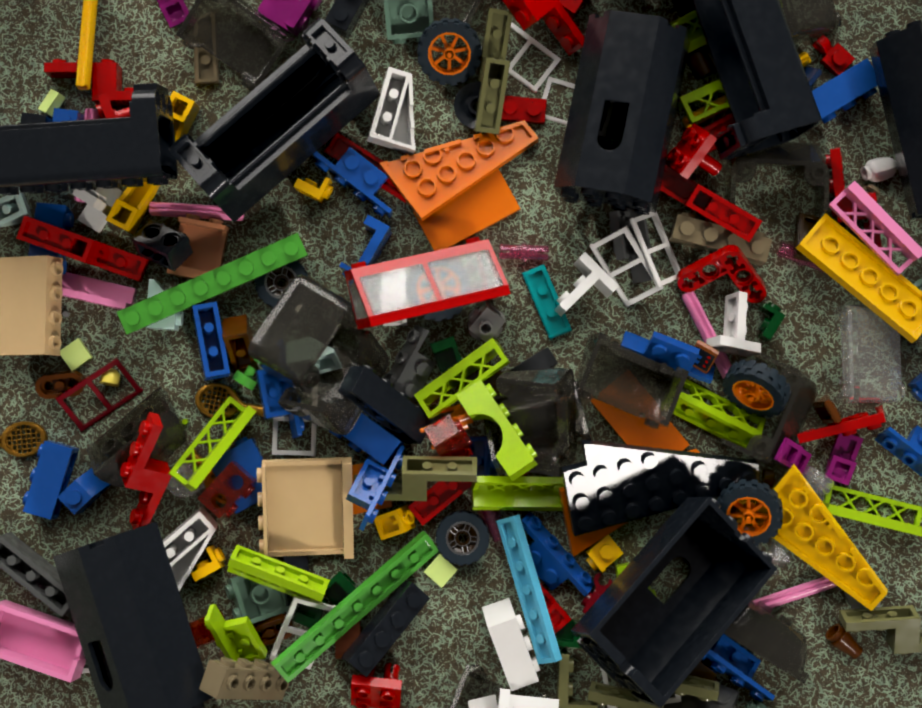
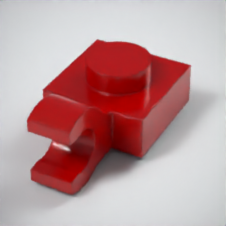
M824 35L818 38L812 45L824 56L819 62L835 77L843 73L855 60L839 43L832 47L831 42Z

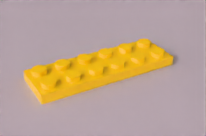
M825 213L797 245L796 249L910 343L915 342L922 334V291L901 274L897 276L871 249Z

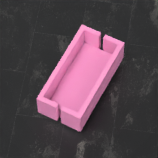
M8 600L0 601V659L70 683L81 677L86 659L83 655L82 646L73 622Z

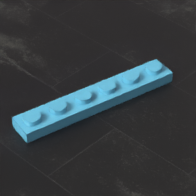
M520 514L497 520L496 523L538 664H546L562 660Z

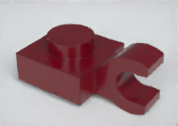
M599 572L595 575V591L593 594L589 592L581 605L585 606L582 611L583 613H586L613 583V580L610 579L606 585H601L599 578L602 573Z

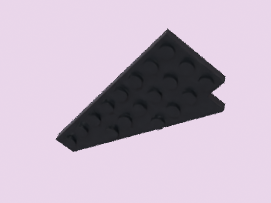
M581 440L584 455L583 462L561 467L570 523L574 536L676 509L687 497H719L721 491L724 488L727 489L730 483H738L741 479H746V481L755 479L758 480V483H761L759 464L754 459L593 440Z

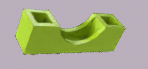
M479 379L457 394L456 397L473 421L485 419L493 421L500 426L503 440L496 458L507 475L514 481L538 465L534 459L538 455L530 443L527 445L521 440V437L524 436L517 423L511 425L507 419L511 414L503 403L497 404L494 399L497 394L490 383L485 385Z

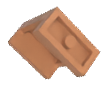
M186 214L185 217L178 216V222H180L178 232L181 231L188 236L193 253L175 271L167 269L166 273L172 276L193 279L222 266L230 229L223 225L224 221L210 218L209 222L201 221L200 216Z

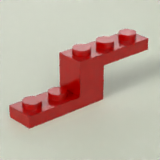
M502 0L523 30L542 18L569 56L583 47L585 37L559 0Z
M54 59L52 63H44V72L50 78H76L78 60L76 62H67L63 59ZM101 59L100 62H92V101L96 105L100 104L97 96L107 93L112 106H129V102L132 101L131 97L134 88L127 87L122 91V68L119 64L111 59Z
M841 147L831 148L830 154H826L827 169H832L833 178L828 179L830 193H835V198L845 189ZM876 191L867 192L877 202ZM844 196L836 205L843 212H852V202ZM832 211V217H837L838 222H843V221ZM857 216V220L868 219L866 216ZM869 219L867 223H864L865 230H870ZM874 234V243L878 247H882L881 234Z
M665 165L660 189L662 192L744 240L751 241L762 220L688 178L687 180L675 170Z
M25 215L16 239L142 282L149 263L148 259Z
M149 412L146 420L141 422L138 438L132 442L128 460L122 464L120 469V476L123 479L125 488L141 491L139 503L130 514L129 521L133 529L150 524L172 477L168 474L170 471L168 462L149 458L163 429L159 414Z

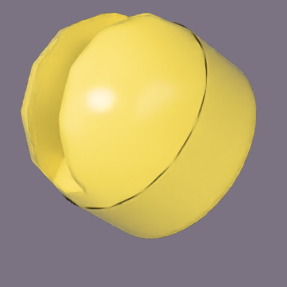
M111 368L101 375L99 383L119 387L120 374L116 369Z

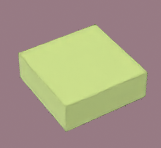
M50 89L38 109L53 117L54 108H60L66 97Z
M77 338L60 350L61 357L71 371H76L93 359L81 338Z
M439 553L424 570V573L442 588L458 569Z

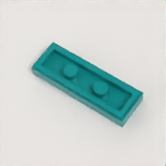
M542 264L523 272L522 276L549 340L572 331L566 314L564 313L560 316L555 311V308L559 305L556 301L558 295L545 265Z

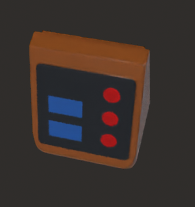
M698 340L694 347L699 348L700 351L693 367L707 374L715 362L719 351Z

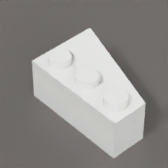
M388 67L366 141L413 155L416 151L414 139L415 125L411 73Z
M203 506L162 540L179 591L218 526V523Z
M510 598L482 607L490 636L511 691L539 682L536 673L540 671L536 656L531 658L529 651L533 650L528 635L523 637L521 630L525 629L521 615H515Z

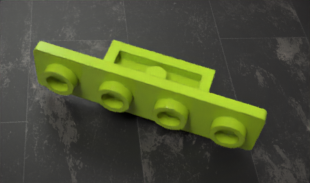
M216 604L209 606L204 620L205 626L210 630L217 647L221 649L225 657L235 661L238 658H244L249 661L266 658L268 651L248 616L225 621Z

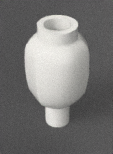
M879 157L867 161L866 165L861 167L860 173L865 181L880 182L893 177L898 167L896 160L893 158Z

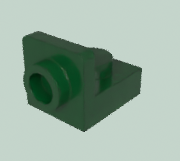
M771 302L768 304L763 303L758 308L770 316L769 319L765 317L758 327V330L761 331L758 337L765 342L771 340L786 316L780 312L782 309Z

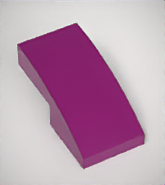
M157 0L170 28L192 18L184 0Z
M842 433L836 435L827 462L825 478L849 485L857 465L855 460L863 438L856 435L843 436Z
M785 437L774 460L788 470L795 464L801 474H803L812 454Z

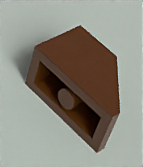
M247 314L224 318L223 340L234 372L237 369L244 372L248 365L259 369Z

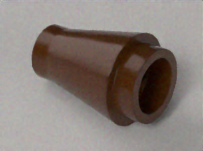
M834 624L828 629L825 637L829 645L849 655L852 659H856L861 655L863 648L857 643L850 632L845 631L843 625Z

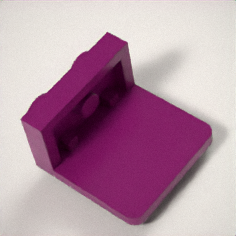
M263 0L258 7V12L263 17L297 37L306 28L309 17L313 11L318 9L322 0Z

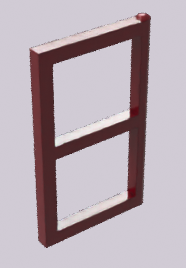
M116 357L57 396L56 401L78 426L79 430L83 432L142 393L143 389ZM116 365L135 391L112 406L92 380ZM88 384L107 410L83 425L64 399Z

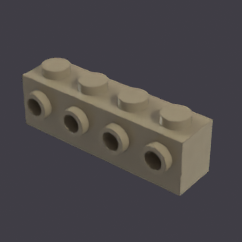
M682 212L681 215L677 214L673 218L668 238L669 242L710 253L727 245H736L751 264L761 266L767 262L772 239L767 238L763 232L756 231L751 241L748 242L708 218L705 221L695 219L696 215ZM731 255L727 256L729 258L735 259V257H732Z
M221 657L220 660L209 659L199 690L216 699L283 700L289 683L271 664L273 660H270L268 663L260 659H254V662H251L244 658H238L235 661L227 657Z

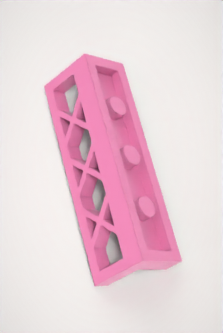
M853 181L827 205L897 276L913 261L922 256V248L856 181ZM846 196L852 202V212H843L836 204ZM857 216H866L870 220V230L860 229L857 226ZM874 234H884L887 237V247H878L874 243ZM892 251H900L907 258L900 267L892 261Z
M68 272L62 274L64 297L119 310L134 304L136 288Z

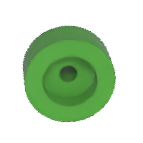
M248 365L244 373L237 369L232 377L235 381L252 391L258 383L252 378L257 370Z

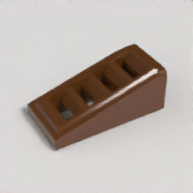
M824 395L812 403L813 408L823 423H839L842 421L840 413L830 396Z

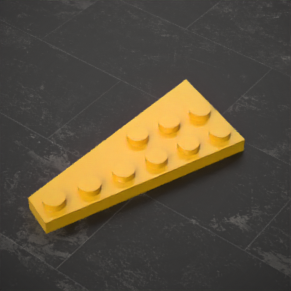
M793 464L773 488L778 493V498L782 501L783 509L782 526L778 529V534L774 539L872 611L887 595L888 589L795 464ZM764 506L757 510V512L768 514ZM755 517L758 524L765 521V519Z

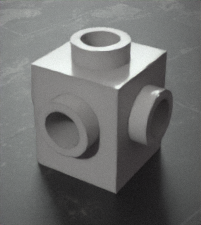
M486 300L479 309L474 308L467 318L469 320L467 322L468 329L470 330L469 334L476 340L480 341L482 339L485 342L491 338L496 339L502 332V326L506 322L504 314Z

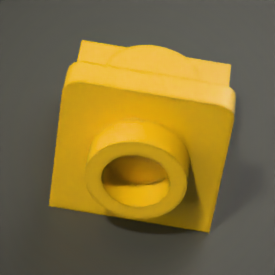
M325 177L320 188H317L318 184L308 178H305L304 181L297 178L293 186L296 191L320 203L324 199H329L334 188L331 186L332 180L328 177Z
M408 505L377 515L374 520L381 541L416 527L414 514L410 511Z
M608 534L586 551V554L589 556L586 561L594 571L599 568L603 573L606 571L605 568L624 553Z
M214 545L205 548L212 562L206 559L195 565L197 570L190 573L195 582L225 566L223 561L226 558L219 547L215 548Z

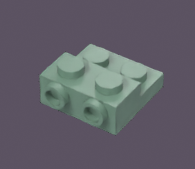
M383 0L387 40H392L393 44L407 43V38H416V41L419 42L425 28L434 22L432 0Z
M238 575L227 579L228 585H225V592L228 599H233L236 607L232 609L234 619L248 616L252 624L289 610L290 606H286L285 593Z

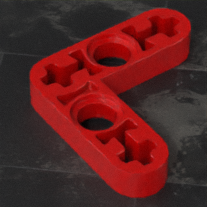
M736 245L724 246L681 269L677 274V285L684 292H692L728 274L740 291L748 293V302H761L765 299L767 293L764 282L741 249ZM731 255L732 257H735L737 264L734 265L731 258H727V256ZM706 265H714L716 267L710 273L702 270ZM742 270L750 272L745 278L736 276ZM684 278H688L689 280L692 279V281L688 282L687 280H684ZM752 283L754 289L756 291L759 290V292L755 293L754 291H751L750 284Z

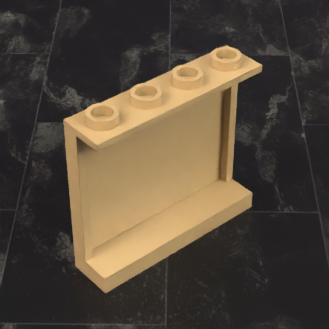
M49 255L0 257V356H60L62 344L63 258Z
M352 458L262 460L261 468H257V483H262V492L257 493L258 507H263V515L258 516L259 531L263 530L264 539H259V553L269 557L344 554V559H354L353 503L346 500L353 485Z

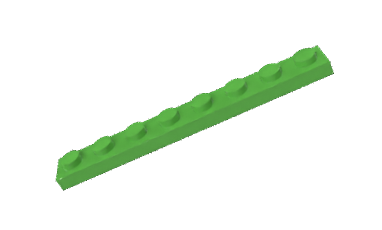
M295 233L118 311L117 314L126 334L129 335L192 307V305L202 303L308 256L299 234Z
M421 531L271 662L287 683L294 679L439 551L428 534Z

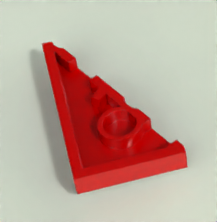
M883 406L875 407L876 414L869 415L868 412H859L842 418V421L839 423H827L825 427L812 428L797 433L799 444L841 433L843 436L853 435L857 433V429L867 427V430L882 427L881 423L886 422Z

